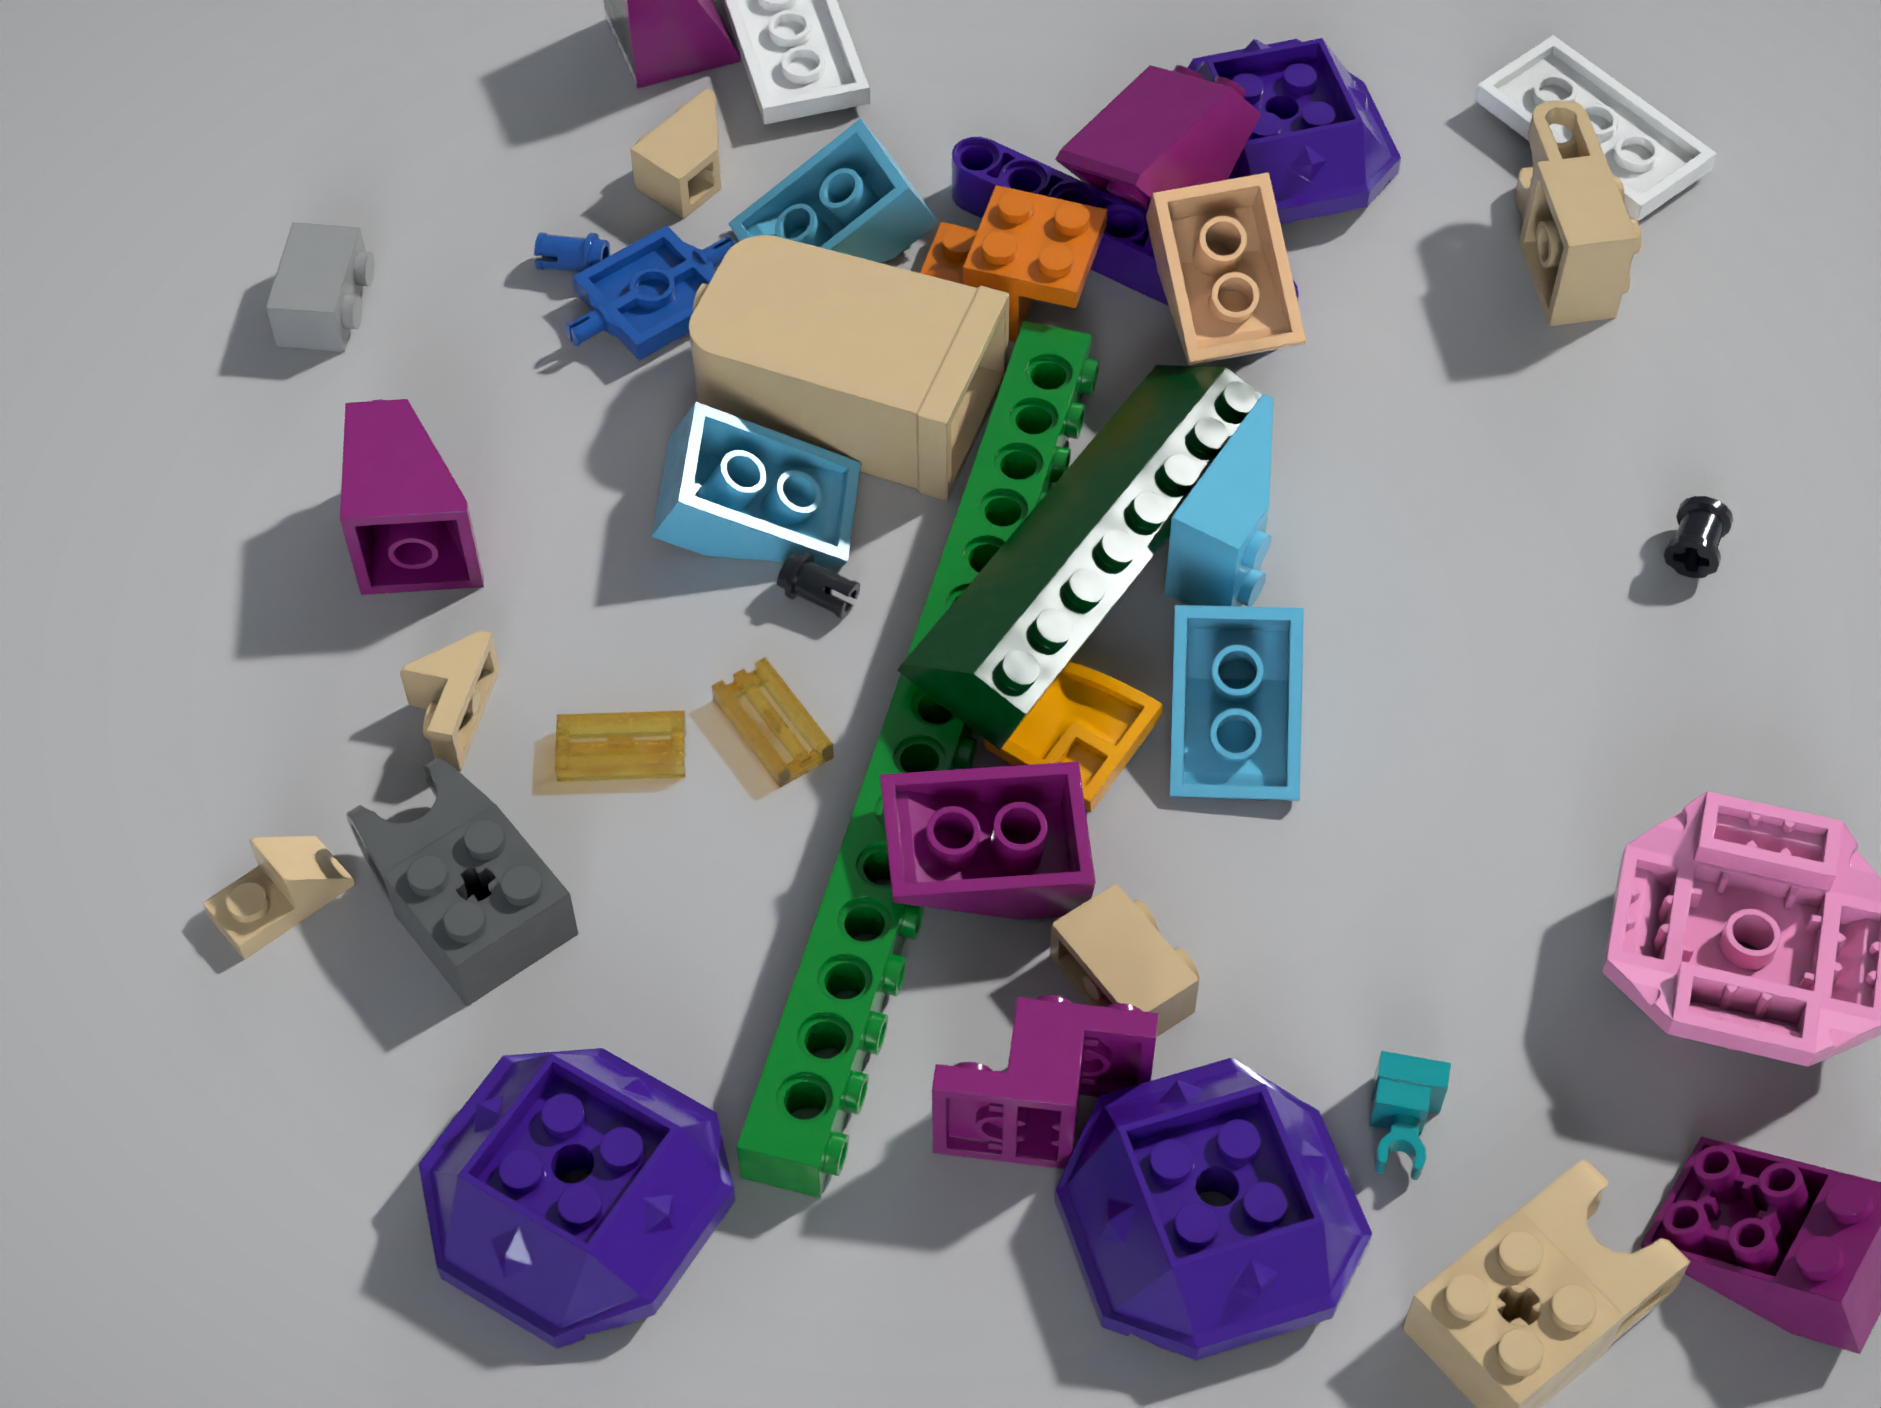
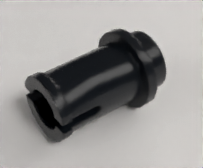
M808 552L802 556L791 553L785 560L777 578V586L785 589V596L792 600L799 596L836 614L841 619H844L849 614L854 605L834 596L832 591L835 590L854 599H857L860 591L859 582L851 581L814 563V556Z

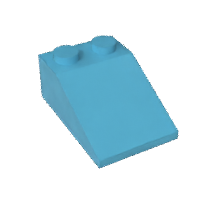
M860 118L728 224L739 241L752 236L772 235L882 263L898 256L939 224V222L892 155Z
M1265 394L1261 395L1172 516L1164 593L1187 605L1242 606L1244 604L1251 607L1256 602L1265 584L1266 574L1261 572L1260 568L1272 540V536L1266 533L1270 500L1274 398Z
M695 402L668 440L651 537L708 557L785 562L791 553L802 556L808 552L814 556V563L818 565L843 567L848 561L861 462Z
M1175 605L1170 798L1300 801L1304 608Z

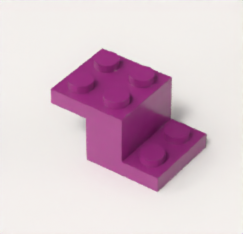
M1043 995L1035 999L1017 997L1007 1072L993 1071L988 1066L976 1062H960L954 1066L935 1065L932 1085L933 1153L1065 1169L1074 1149L1080 1095L1099 1097L1100 1095L1151 1081L1159 1013L1145 1012L1136 1006L1125 1003H1113L1105 1007L1076 1004L1066 998L1055 995Z

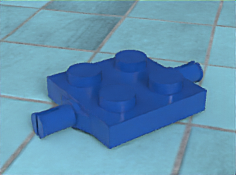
M666 225L572 276L574 292L591 311L564 325L567 337L573 342L574 346H579L582 342L605 331L617 337L640 361L688 334L689 321L693 313V303L697 290L701 284L710 283L715 274L714 269L719 267L727 251L736 244L735 240H731V236L726 235L721 240L701 250L683 242Z

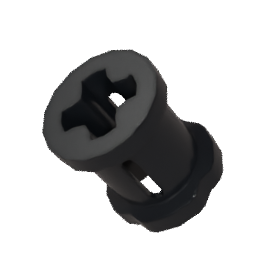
M1707 496L1687 498L1680 503L1676 515L1679 529L1676 538L1668 541L1664 552V559L1667 565L1674 568L1680 575L1690 578H1704L1709 574L1715 573L1719 567L1721 554L1718 546L1720 539L1729 533L1733 516L1730 509L1717 499Z

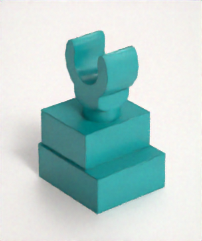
M1381 1051L1373 1082L1371 1101L1373 1102L1369 1126L1389 1129V1133L1380 1140L1376 1151L1374 1165L1377 1173L1381 1174L1384 1172L1388 1155L1391 1152L1401 1151L1406 1153L1412 1160L1411 1179L1418 1180L1421 1176L1426 1161V1148L1418 1137L1422 1133L1428 1111L1440 1113L1448 1089L1451 1063Z

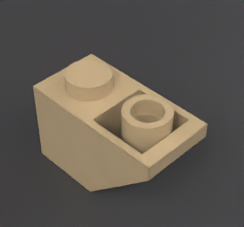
M709 88L703 90L688 103L682 104L672 116L650 133L644 134L630 148L635 188L683 220L722 189L715 92Z

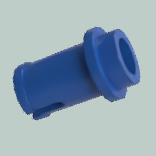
M540 232L536 238L534 255H541L542 258L535 259V266L540 270L554 269L581 272L609 257L610 245L608 240L599 239L596 233H589L586 238L550 235Z

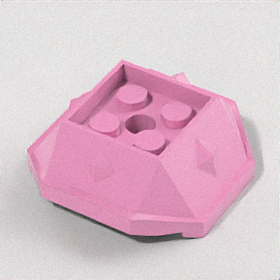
M1707 791L1684 806L1682 812L1659 823L1625 846L1620 861L1602 973L1666 1034L1725 1047L1729 1051L1738 1050L1809 1067L1876 1038L1881 1033V879L1858 853L1857 848L1859 845L1843 821ZM1738 942L1747 943L1753 946L1756 950L1747 949L1740 945Z

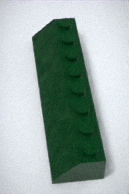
M1156 365L905 659L897 671L1000 750L1169 540L1172 516L1262 394L1228 368Z

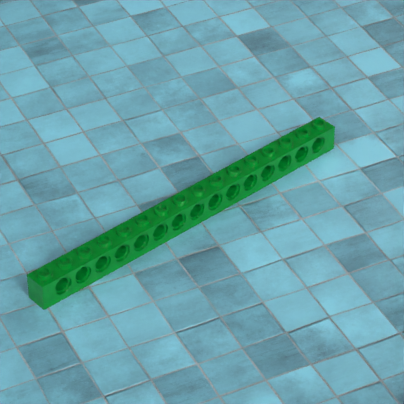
M1023 320L907 657L1048 493L1054 483L1069 468L1071 449L1066 448L1069 438L1078 439L1085 416V404L1080 402L1083 394L1093 395L1099 373V360L1091 359L1092 334ZM900 674L736 1146L740 1178L817 1198L822 1196L828 1175L839 1176L843 1169L848 1151L849 1135L842 1132L848 1114L859 1115L862 1110L869 1082V1074L862 1073L868 1053L878 1055L881 1051L888 1024V1015L881 1012L887 994L897 997L900 992L907 964V958L900 956L906 938L914 940L917 938L925 907L893 903L891 885L873 883V881L881 878L890 879L880 774L971 769L977 749V739L971 738L973 729L902 674ZM932 721H943V722H945V723H942V724H932V723H929V722H932ZM863 933L878 936L871 941L853 939L856 935ZM841 990H853L860 993L851 999H839L832 996ZM821 1048H834L841 1051L835 1057L827 1059L812 1055ZM802 1107H814L822 1111L818 1116L811 1119H798L791 1115Z

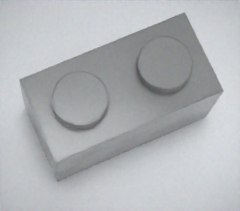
M292 222L265 307L276 347L345 352L351 329H358L360 326L363 287L371 286L374 277V257L372 252L365 251L360 227Z

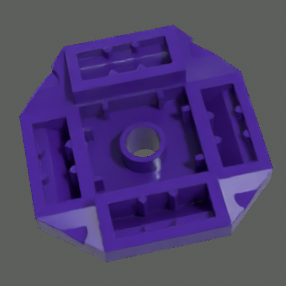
M1323 38L1304 42L1292 39L1271 44H1264L1253 39L1245 49L1193 58L1189 64V69L1195 71L1207 81L1214 82L1216 76H1221L1243 87L1247 92L1244 99L1261 113L1227 180L1269 172L1280 225L1366 208L1380 194L1386 183H1390L1399 173L1401 156L1364 81L1345 69Z
M603 1048L502 1056L418 1164L436 1267L440 1278L556 1349L584 1340L587 1334L618 1328L655 1315L736 1201L717 1113ZM575 1169H585L591 1172L586 1179L578 1183L560 1181L566 1173Z
M1232 1057L1100 1095L1055 1188V1203L1101 1327L1125 1336L1135 1335L1155 1346L1193 1360L1203 1359L1332 1319L1357 1267L1360 1265L1369 1247L1372 1237V1231L1320 1111ZM1210 1191L1219 1192L1227 1196L1231 1203L1225 1206H1212L1205 1203L1199 1195Z

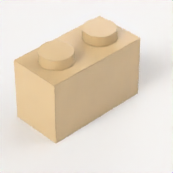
M1117 883L1051 923L1050 958L1089 1005L1105 1007L1113 1003H1125L1136 1006L1145 1012L1159 1013L1156 1037L1195 1013L1200 980L1195 963L1183 949L1179 947L1173 949L1158 932L1157 922L1149 908L1140 900L1132 901Z

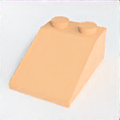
M1269 172L1153 193L1146 215L1158 274L1188 365L1299 346L1306 343Z

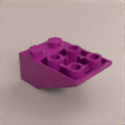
M1700 1137L1641 1242V1248L1652 1245L1660 1238L1667 1239L1690 1260L1684 1273L1690 1278L1791 1334L1860 1354L1881 1314V1182Z

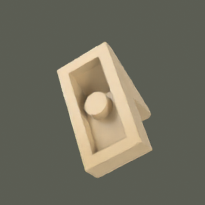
M479 630L407 664L400 671L408 703L414 707L427 709L423 723V735L425 739L430 740L434 759L438 757L444 759L458 771L462 769L500 670L492 632Z
M273 836L250 839L249 842L258 866L203 902L208 917L244 960L355 885L352 876L316 836Z

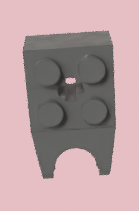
M438 757L423 766L427 774L426 781L436 800L432 808L419 819L406 823H394L384 820L375 812L364 808L362 805L347 812L346 817L358 846L390 902L395 916L468 1007L579 933L571 895L499 807L451 764Z

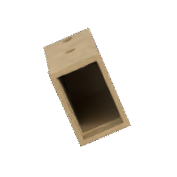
M758 235L743 239L727 251L710 283L701 284L695 295L693 313L689 321V333L697 401L700 404L861 462L860 472L916 488L921 494L948 501L995 402L1008 366L1009 293L984 286L975 288L782 237Z

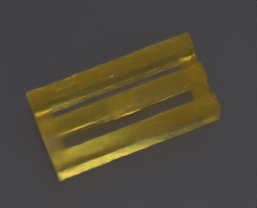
M766 657L755 662L754 671L747 673L743 668L734 673V681L726 685L721 680L711 686L713 701L779 788L834 758L833 743ZM763 686L810 746L811 751L808 752L759 687ZM745 695L765 721L770 731L778 738L794 759L788 764L784 762L739 703L738 698Z
M685 711L557 714L554 766L557 782L686 778ZM671 736V739L633 740L632 737ZM607 738V741L570 742V739Z

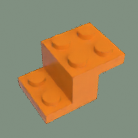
M996 185L978 230L940 222L920 273L975 288L984 286L1009 293V341L1016 342L1023 320H1027L1034 299L1071 308L1077 307L1107 226V209Z

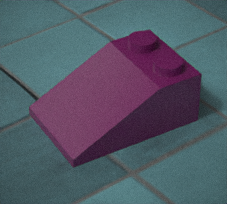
M1079 761L880 774L882 809L893 903L1029 920L1062 917L1092 898L1096 881Z

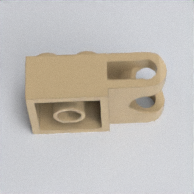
M1563 100L1539 104L1533 110L1528 131L1533 167L1523 168L1520 171L1515 190V201L1523 220L1519 245L1549 326L1616 318L1622 295L1627 293L1630 288L1629 269L1633 255L1639 253L1641 248L1639 223L1635 218L1630 219L1624 204L1623 183L1620 177L1613 176L1589 115L1583 106L1577 102ZM1553 123L1563 125L1570 129L1573 136L1569 141L1556 143L1550 125Z
M1581 1160L1568 1169L1413 1295L1403 1330L1476 1408H1541L1604 1355L1612 1343L1678 1287L1690 1263V1260L1667 1239L1660 1238L1652 1245L1635 1253L1614 1252L1595 1239L1587 1225V1220L1597 1212L1602 1190L1608 1186L1609 1181L1588 1160Z

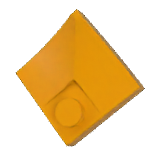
M1070 662L1004 746L999 750L984 738L985 749L1013 766L1079 761L1085 809L1092 812L1162 717L1163 704L1106 674Z

